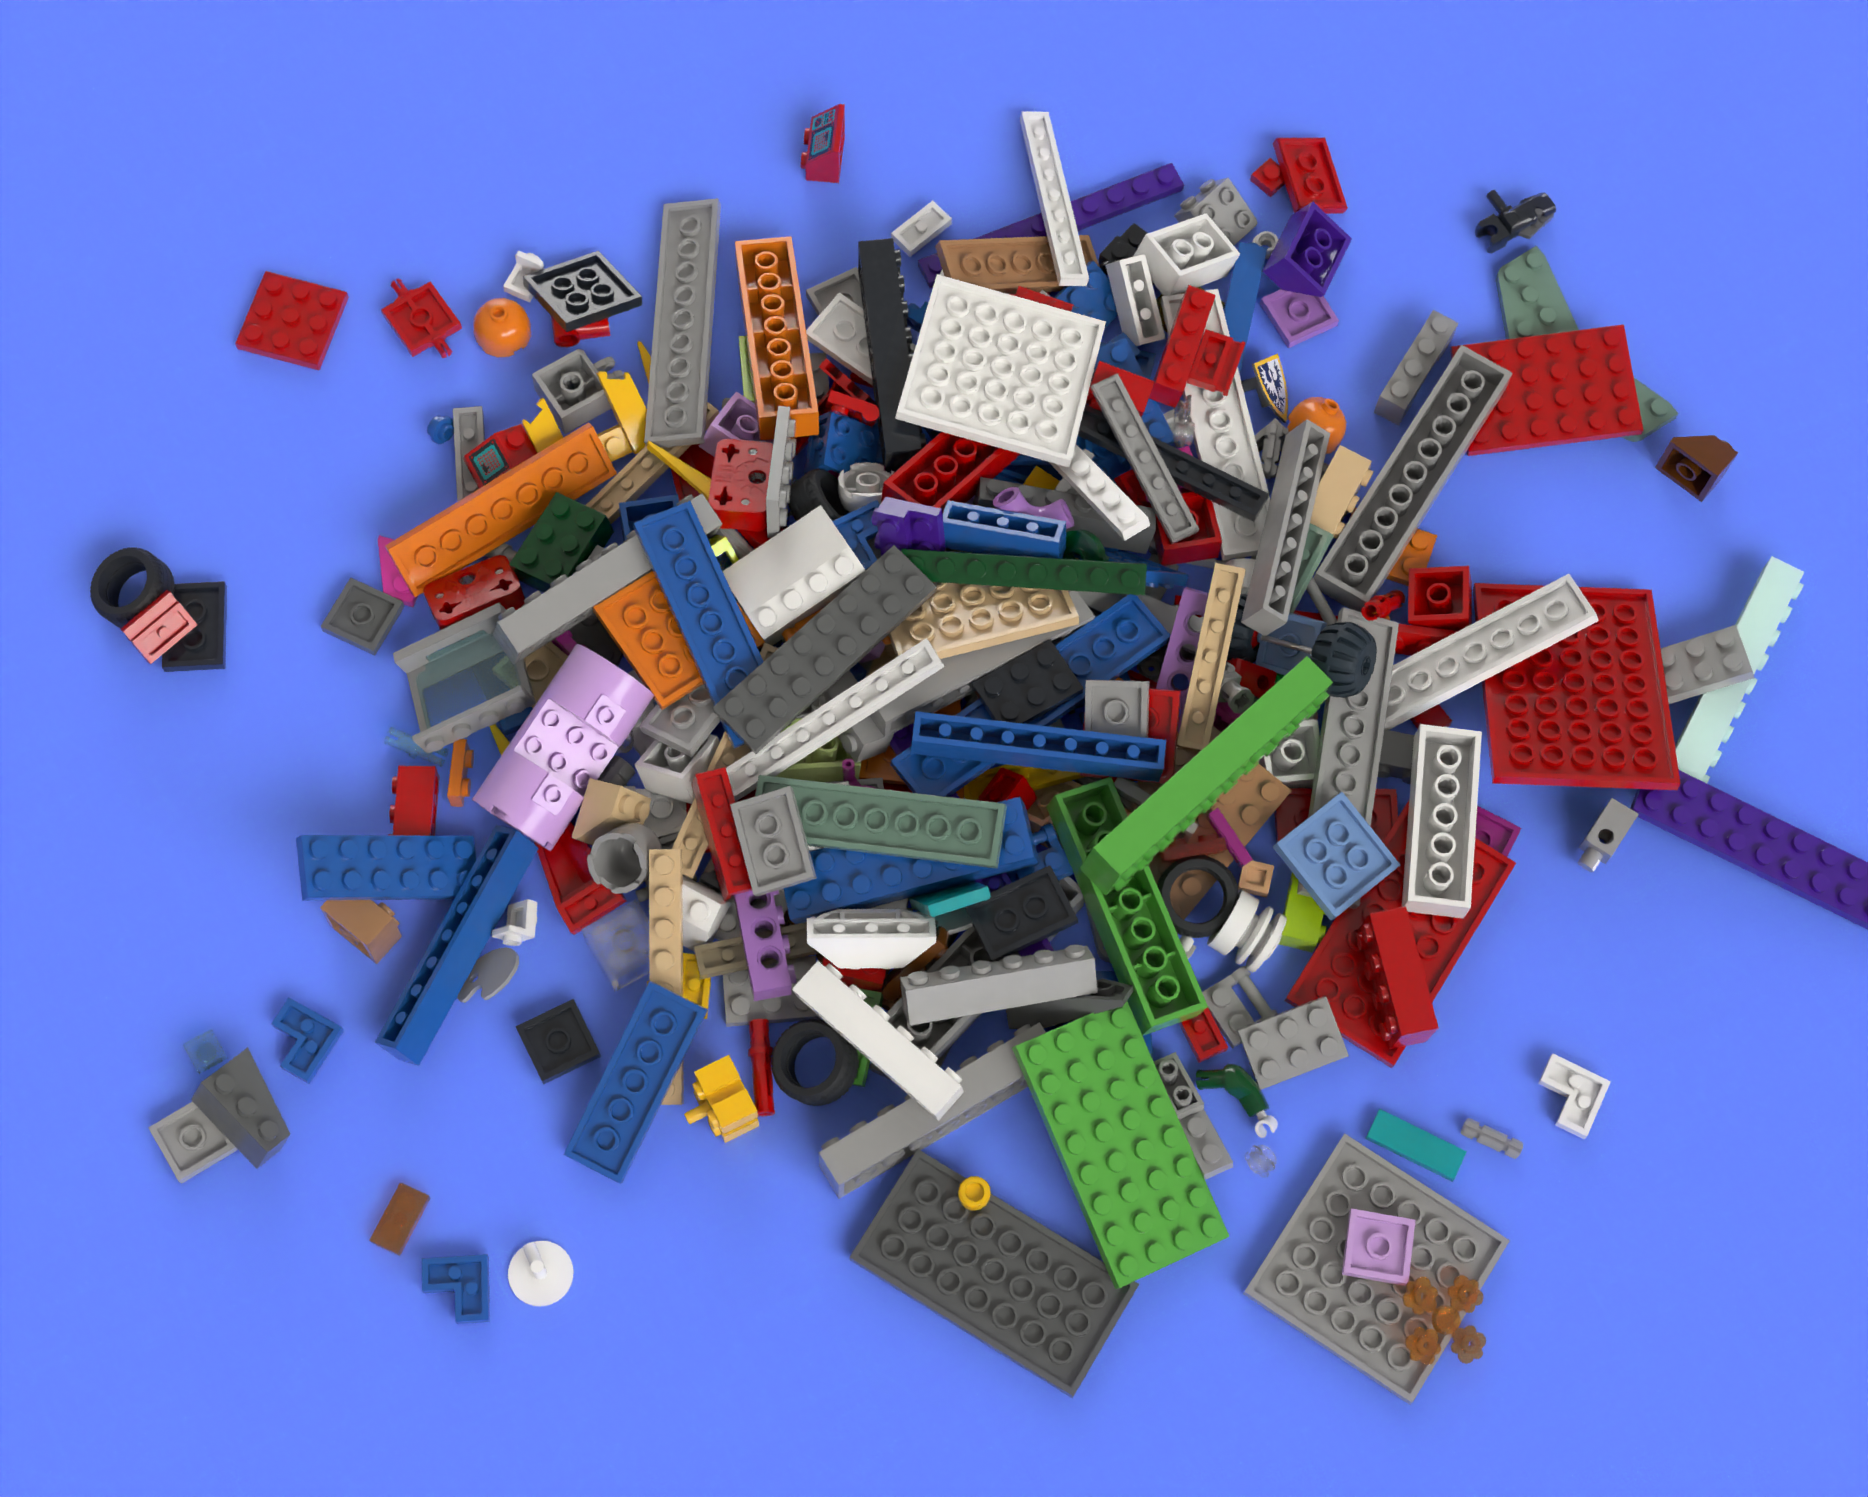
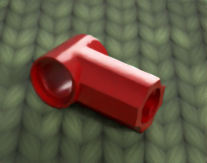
M551 316L554 343L559 347H572L583 339L610 336L608 318L566 332Z

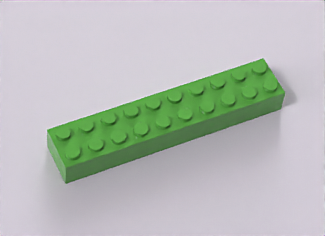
M1306 656L1094 846L1081 865L1080 870L1105 895L1113 889L1119 892L1129 883L1131 877L1137 871L1141 872L1149 865L1159 851L1162 853L1180 832L1184 833L1201 813L1205 814L1217 802V799L1223 793L1227 794L1238 783V779L1243 775H1248L1259 764L1258 761L1264 755L1266 757L1279 746V742L1284 737L1288 738L1299 728V724L1305 718L1308 720L1320 708V705L1330 696L1326 691L1333 681Z

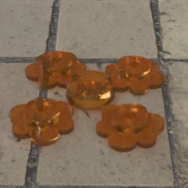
M1463 1275L1457 1276L1454 1279V1286L1448 1288V1295L1452 1297L1450 1306L1441 1305L1437 1308L1435 1297L1438 1295V1290L1431 1286V1282L1427 1277L1421 1276L1415 1282H1407V1292L1404 1293L1402 1298L1404 1305L1412 1308L1416 1315H1420L1424 1311L1433 1312L1431 1321L1434 1329L1426 1330L1422 1327H1417L1414 1329V1335L1406 1337L1405 1346L1410 1350L1409 1356L1411 1360H1420L1424 1365H1431L1435 1360V1355L1441 1351V1346L1437 1343L1438 1333L1442 1335L1452 1333L1454 1342L1451 1345V1350L1453 1353L1458 1354L1460 1362L1468 1364L1473 1359H1480L1483 1356L1481 1348L1486 1344L1485 1336L1480 1332H1476V1328L1472 1325L1466 1326L1465 1329L1459 1328L1461 1319L1457 1312L1464 1310L1466 1313H1472L1475 1310V1306L1483 1302V1294L1478 1290L1479 1283L1477 1280H1469Z

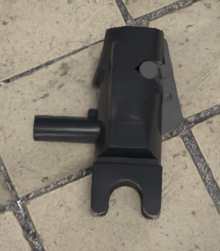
M1492 190L1486 195V198L1499 215L1493 214L1481 220L1475 228V236L1477 238L1485 235L1491 236L1490 246L1487 248V252L1490 254L1505 247L1508 241L1517 236L1530 239L1553 219L1554 212H1556L1555 204L1546 193L1542 192L1522 199L1514 207L1511 205L1507 206L1496 190Z

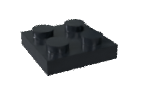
M574 999L515 1026L543 1085L601 1057Z

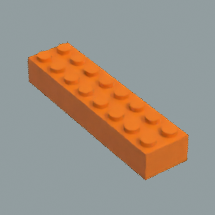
M792 236L735 241L736 271L760 440L774 439L778 406L790 407L791 419H796L795 437L819 435V412Z

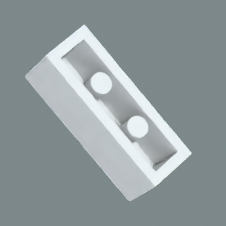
M1145 254L1106 264L1122 332L1136 346L1166 339Z

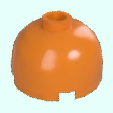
M495 298L487 301L477 310L473 321V333L476 342L486 354L495 357H510L515 355V351L521 347L523 350L528 345L531 338V323L525 309L517 302L506 298Z
M1309 397L1301 401L1287 417V420L1290 421L1287 426L1288 431L1290 432L1308 419L1330 433L1326 454L1332 453L1341 443L1345 435L1347 423L1338 403L1323 397Z

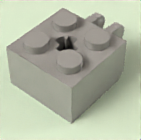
M577 349L532 374L536 393L540 399H545L555 421L564 434L611 409L596 373L611 370L616 363L612 357H606L592 364L583 349ZM616 370L608 374L607 379H624V374L621 370Z

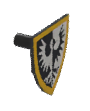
M1277 353L1253 363L1252 367L1256 377L1243 380L1241 383L1244 392L1256 389L1261 407L1269 406L1274 414L1285 423L1288 413V394L1282 365Z

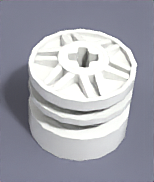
M1240 889L1238 901L1229 918L1219 932L1209 936L1207 945L1224 956L1235 946L1238 947L1235 962L1240 965L1249 956L1245 967L1253 973L1276 949L1286 925L1287 917L1278 913L1271 920L1274 910L1270 906L1264 909L1259 916L1256 915L1259 900Z

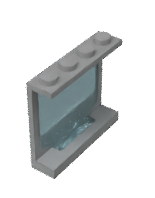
M500 603L393 653L394 662L407 674L420 732L413 735L412 739L427 754L439 751L448 744L467 738L478 730L492 726L498 721L510 715L520 713L525 708L536 704L524 659L513 665L493 636L496 627L495 623L499 620L498 616L506 611Z

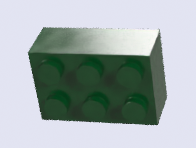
M556 492L509 565L514 570L519 581L545 593L551 587L550 583L564 574L567 578L572 576L577 571L575 568L589 558L597 545L604 548L614 530L605 514Z

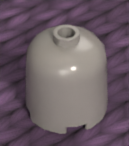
M639 823L622 824L594 841L591 853L587 857L589 872L597 884L601 883L606 888L611 889L612 893H628L649 878V849H662L661 843L657 835L645 825Z

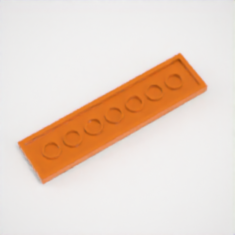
M588 422L384 547L411 594L417 597L423 593V588L426 584L463 569L535 525L556 492L575 500L617 473L594 427Z

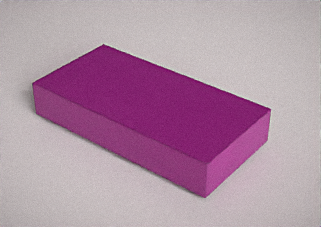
M1219 808L1210 812L1207 815V820L1237 865L1242 868L1253 860Z

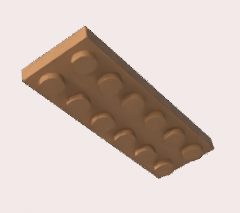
M1079 235L1085 263L1087 264L1094 260L1099 266L1089 235ZM1047 236L939 240L935 246L945 277L1006 294H1016L1018 286L1038 293L1042 290L1045 292H1060L1065 287L1058 284Z

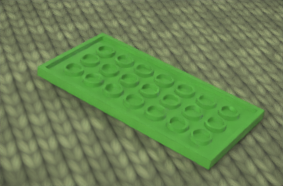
M1127 1001L1124 1006L1097 1014L1091 1013L1012 1047L1115 1289L1128 1285L1230 1237Z

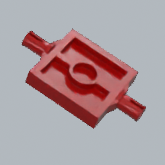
M396 279V282L393 281L391 287L398 297L393 303L382 308L381 311L411 356L414 357L435 346L442 358H447L446 353L450 356L452 350L444 340L461 330L462 326L431 281L411 290L405 287L401 279Z

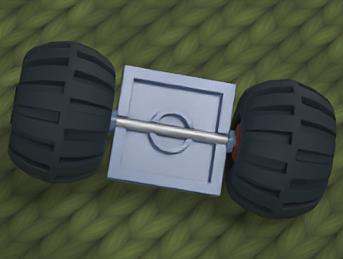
M1240 594L1226 661L1236 658L1251 663L1256 661V665L1273 670L1278 674L1286 675L1308 656L1333 681L1326 691L1330 696L1346 698L1359 694L1366 687L1374 671L1377 647L1373 636L1365 628L1352 622H1338L1326 626L1327 622L1289 612L1286 624L1267 636H1263L1241 623L1248 594Z

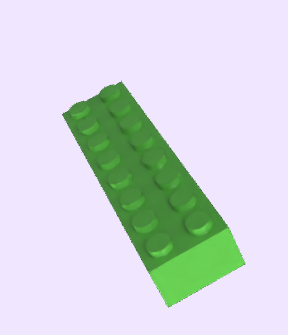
M1108 777L1054 795L1046 808L1073 869L1117 979L1120 983L1133 985L1134 991L1127 1002L1142 1036L1197 1017L1208 1005L1149 865L1141 872L1137 871L1131 877L1129 883L1119 892L1113 889L1107 895L1080 870L1081 865L1093 847L1128 817L1112 778Z

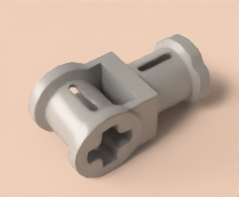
M1226 662L1218 702H1228V706L1234 713H1243L1252 706L1254 695L1251 690L1240 685L1241 676L1235 672V667L1232 664Z

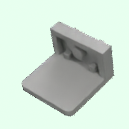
M1229 177L1217 181L1213 179L1206 181L1199 187L1201 192L1195 197L1193 195L1180 204L1181 209L1174 215L1178 222H1182L1207 213L1233 246L1257 225L1256 217Z

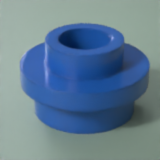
M438 415L429 422L427 433L433 442L443 444L452 438L454 434L453 419L448 416Z

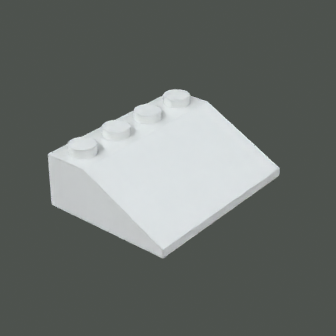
M820 505L725 569L723 573L731 591L763 640L773 646L784 638L782 633L786 629L795 627L796 623L824 608L866 570Z

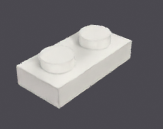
M931 201L891 233V238L911 257L952 225V218L934 201Z

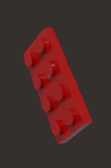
M1289 788L1292 791L1274 811L1276 843L1308 818L1312 788ZM1376 789L1371 828L1383 842L1398 818L1396 789Z

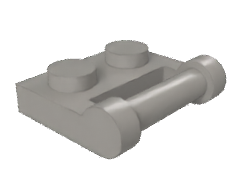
M1245 966L1237 969L1228 977L1202 992L1218 1028L1232 1049L1241 1044L1237 1029L1278 1014L1276 1010H1271L1250 979L1251 973ZM1239 983L1262 1018L1257 1021L1253 1020L1232 989L1233 986Z

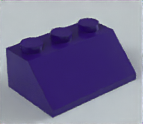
M1311 202L1290 216L1263 272L1282 290L1322 297L1325 295L1352 238L1314 202Z

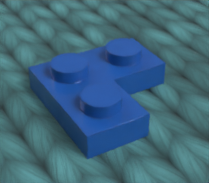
M878 500L832 521L865 570L877 561L867 541L876 537L878 533V526L872 525L873 511L880 506Z
M289 997L271 1023L277 1030L297 1040L280 1067L310 1084L344 1032V1029L338 1024Z
M488 1254L422 1258V1292L455 1291L456 1324L490 1322Z

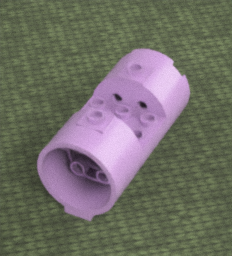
M576 644L472 801L504 823L531 838L537 844L551 851L581 807L589 779L597 780L617 749L621 747L653 699L654 694L610 661L590 649Z

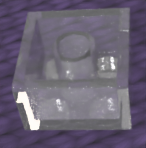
M637 899L581 929L584 941L614 992L649 973V919Z

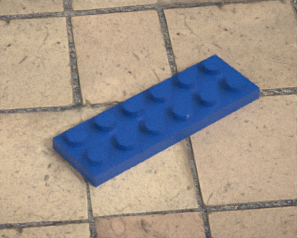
M300 835L296 838L302 901L455 899L476 862L474 836Z
M649 981L563 1155L619 1184L623 1183L708 1009L653 981Z

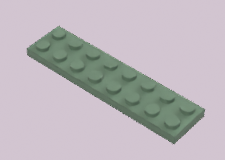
M759 775L755 796L788 786L793 788L808 846L998 869L1007 810L1006 804Z

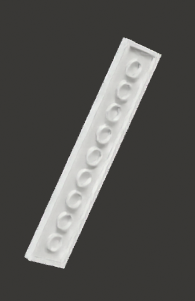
M1205 290L1216 295L1205 329L1230 337L1219 290ZM1184 293L1162 296L1161 306L1168 335L1170 334ZM1238 367L1227 396L1216 390L1212 392L1186 383L1183 398L1198 459L1269 493ZM1268 496V500L1255 522L1213 502L1222 537L1220 549L1222 560L1257 555L1270 503V496Z

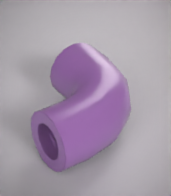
M1010 487L1000 492L993 500V505L996 509L1066 521V530L1074 526L1071 511L1063 499L1042 507L1033 506L1025 500L1019 488Z

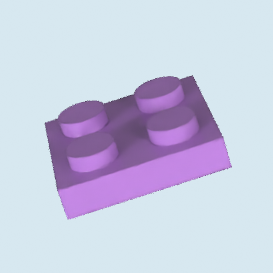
M1280 289L1262 297L1260 301L1261 307L1288 348L1336 327L1339 322L1324 296L1316 297Z

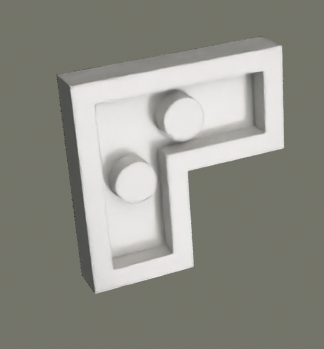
M1552 1054L1538 1084L1567 1098L1555 1126L1585 1139L1588 1136L1611 1081Z

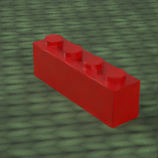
M1188 285L1177 310L1154 378L1155 382L1149 399L1176 408L1184 392L1216 296L1215 294Z
M398 766V776H393L392 794H396L395 805H391L389 811L390 823H394L393 834L388 835L435 836L440 780L436 766Z

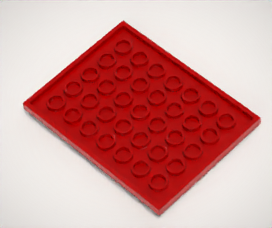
M1474 583L1473 600L1476 622L1544 586ZM1579 587L1596 612L1598 622L1482 681L1492 783L1678 790L1680 776L1652 590Z

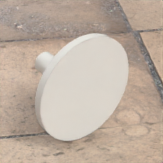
M535 1241L524 1245L513 1256L508 1269V1280L513 1293L522 1302L538 1307L548 1306L562 1299L570 1289L574 1276L573 1264L567 1252L559 1245L549 1241Z

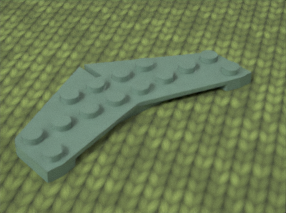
M1537 246L1499 269L1496 276V286L1506 339L1579 330L1545 255ZM1634 378L1643 433L1622 438L1631 442H1638L1676 419L1679 413L1668 401Z

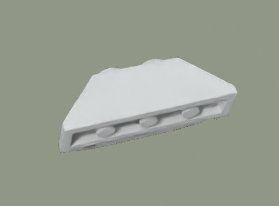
M837 909L823 913L818 917L807 918V943L838 968H904L936 943L935 918L930 916L924 917L919 913L904 909Z

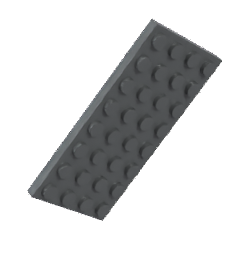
M917 1149L852 1252L849 1260L1073 1398L1139 1284L1134 1281L1115 1289L1104 1262L993 1194L990 1195L989 1202L984 1208L980 1210L965 1208L959 1201L958 1190L960 1184L966 1178Z

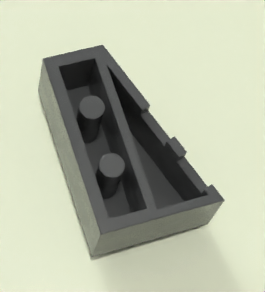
M248 1048L202 1081L191 1099L256 1169L276 1155L291 1135Z

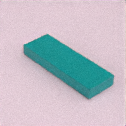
M1382 1109L1378 1110L1365 1138L1451 1182L1455 1179L1467 1152Z

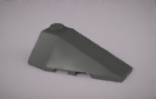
M1098 979V993L1006 1009L1009 1029H1019L1026 1024H1030L1032 1027L1040 1022L1044 1029L1082 1018L1091 1013L1097 1014L1124 1006L1134 991L1133 985L1107 979Z

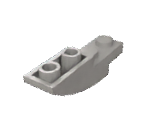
M1176 1052L1154 1061L1204 1179L1206 1180L1233 1168V1161L1204 1110V1102Z

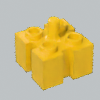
M729 1055L694 1071L696 1082L692 1086L699 1106L684 1113L688 1124H692L707 1116V1121L714 1136L721 1135L724 1143L759 1127L757 1109Z

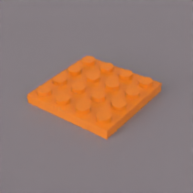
M653 571L593 607V612L645 687L654 694L653 698L661 710L704 684ZM739 606L757 648H762L765 641Z

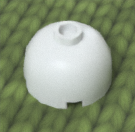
M869 462L850 465V471L844 473L843 469L838 478V493L842 505L847 511L853 512L875 500H878L879 504H881L883 482L895 472L891 470L890 474L884 471V465Z

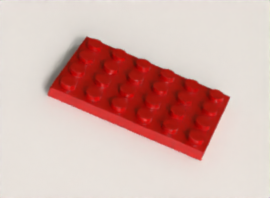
M1624 324L1463 345L1512 372L1505 391L1467 450L1468 456L1641 435L1643 433V424ZM1461 345L1451 346V359H1453Z

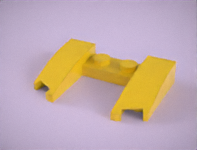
M597 372L598 379L618 422L617 425L597 434L610 461L613 462L632 452L637 454L646 446L644 439L647 409L628 372H624V379H607V372ZM544 398L539 399L536 403L542 410L531 423L525 419L522 420L525 431L537 453L563 438Z

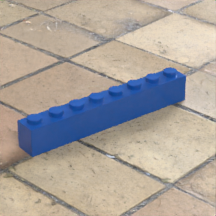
M915 711L911 754L1159 782L1164 770L1166 740Z
M499 825L495 826L378 1035L375 1043L398 1060L417 1066L420 1065L482 950L486 946L492 930L495 929L502 917L504 910L539 848L517 829Z

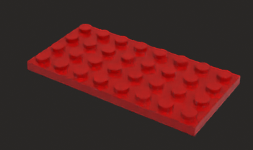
M1409 800L1383 840L1384 845L1400 863V866L1360 898V905L1357 908L1348 907L1334 919L1284 1000L1290 1005L1297 1007L1326 996L1341 1036L1390 1068H1393L1406 1046L1389 1049L1388 1042L1383 1041L1379 1024L1382 1022L1380 1012L1375 1011L1371 995L1374 989L1372 981H1368L1364 973L1366 958L1364 951H1360L1357 946L1356 932H1359V927L1369 913L1402 907ZM1475 838L1471 908L1464 918L1408 912L1432 1002L1516 865V862Z

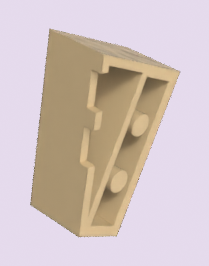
M1339 445L1318 485L1310 520L1311 524L1334 535L1333 538L1335 539L1339 537L1346 525L1342 522L1347 511L1352 514L1360 497L1356 496L1361 486H1367L1374 471L1370 470L1371 460Z

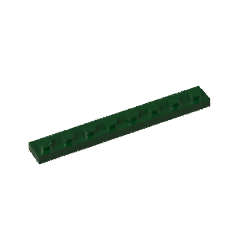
M901 549V552L931 582L1145 595L1147 564Z

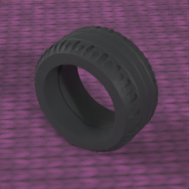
M813 469L791 485L790 502L788 505L795 521H798L820 505L832 521L850 513L844 508L839 498L838 479L825 470Z
M137 547L123 548L110 554L96 569L90 586L91 601L96 611L102 617L117 627L122 628L166 590L170 591L174 596V577L169 567L149 551ZM146 571V584L141 594L130 604L119 607V594L125 582L133 575Z
M1190 855L1176 860L1165 869L1157 883L1177 934L1191 938H1203L1219 932L1229 918L1239 898L1237 882L1231 871L1220 861L1205 855ZM1202 870L1208 872L1218 880L1222 887V907L1218 914L1207 922H1188L1178 916L1172 907L1170 900L1172 885L1181 874L1187 871Z
M807 1019L794 1023L781 1034L782 1036L778 1038V1041L775 1043L776 1046L773 1048L771 1069L777 1085L786 1095L807 1105L821 1106L837 1101L849 1091L858 1073L859 1060L857 1049L830 1025L821 1019ZM819 1037H827L831 1040L835 1049L836 1059L834 1068L824 1082L815 1087L804 1088L799 1084L795 1075L796 1057L801 1048L809 1041Z

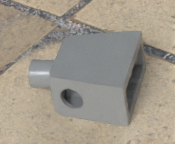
M1611 798L1579 846L1584 853L1577 862L1578 865L1589 872H1594L1600 862L1606 864L1639 814ZM1598 838L1602 839L1605 844L1601 843Z

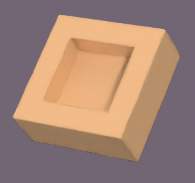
M1252 860L1241 868L1238 890L1242 889L1249 894L1267 898L1274 865Z

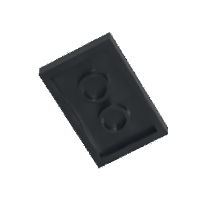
M225 581L175 584V599L198 625L162 654V669L164 672L225 669L227 585Z
M1051 639L972 682L971 686L993 720L1022 724L1032 722L1083 693L1082 685Z
M1051 865L991 892V897L988 900L965 907L991 962L999 961L1078 923V918Z

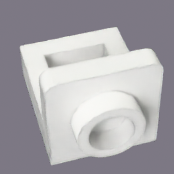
M518 251L515 255L517 264L503 285L504 292L530 303L533 295L523 286V276L543 270L544 264L535 254H526Z
M526 899L508 905L507 924L504 927L492 930V937L503 940V944L508 946H519L523 941L535 938L537 902Z

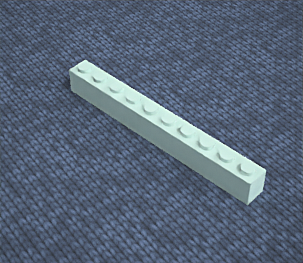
M1773 556L1763 567L1735 624L1753 674H1755L1756 670L1761 671L1769 658L1765 651L1768 646L1773 647L1781 633V631L1777 630L1780 622L1783 624L1786 622L1792 611L1788 604L1791 599H1797L1804 584L1800 583L1804 574L1803 571ZM1749 679L1699 696L1675 745L1678 769L1708 783L1710 776L1706 775L1709 766L1714 768L1722 754L1718 748L1721 742L1726 743L1734 729V727L1730 726L1733 717L1739 718L1746 703L1742 702L1745 693L1750 695L1758 679Z

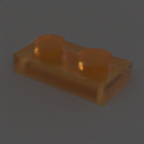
M400 1182L369 1241L397 1256H401L431 1199L430 1196Z

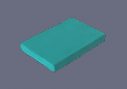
M973 881L909 898L912 909L930 917H935L988 900L991 895L988 886Z

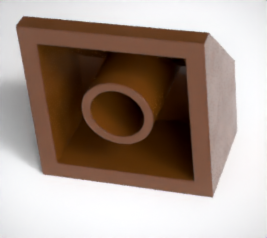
M1715 435L1673 437L1655 468L1702 502L1721 481L1738 452L1728 442L1720 440Z

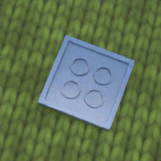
M1343 792L1336 795L1272 846L1330 920L1339 916L1400 866V863Z

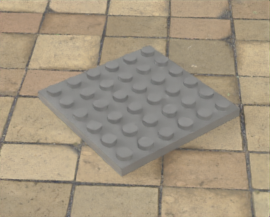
M1344 1133L1243 1295L1411 1405L1510 1240ZM1351 1208L1416 1220L1409 1283L1407 1286L1342 1275L1348 1217Z

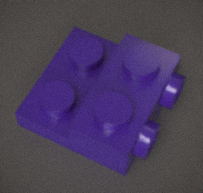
M885 497L879 508H875L873 511L872 525L878 526L874 545L876 549L881 550V556L893 545L900 551L903 548L946 551L941 508Z

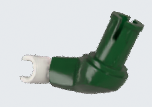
M1227 1064L1223 1069L1197 1070V1078L1208 1079L1196 1080L1199 1090L1224 1088L1230 1095L1240 1101L1249 1117L1257 1116L1259 1121L1255 1126V1131L1259 1137L1265 1138L1267 1135L1263 1124H1267L1272 1133L1275 1132L1278 1126L1277 1120L1271 1115H1266L1265 1111L1270 1108L1259 1085L1241 1066Z

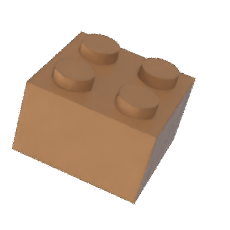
M326 900L320 907L330 927L376 964L402 937L397 927L400 923L393 917L395 913L383 902L377 905L373 900Z

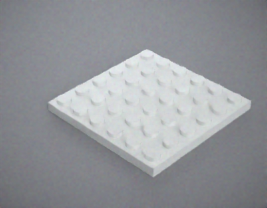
M937 274L895 419L1069 467L1106 321Z

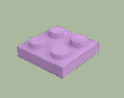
M1351 1208L1348 1217L1342 1275L1407 1286L1409 1283L1416 1220Z

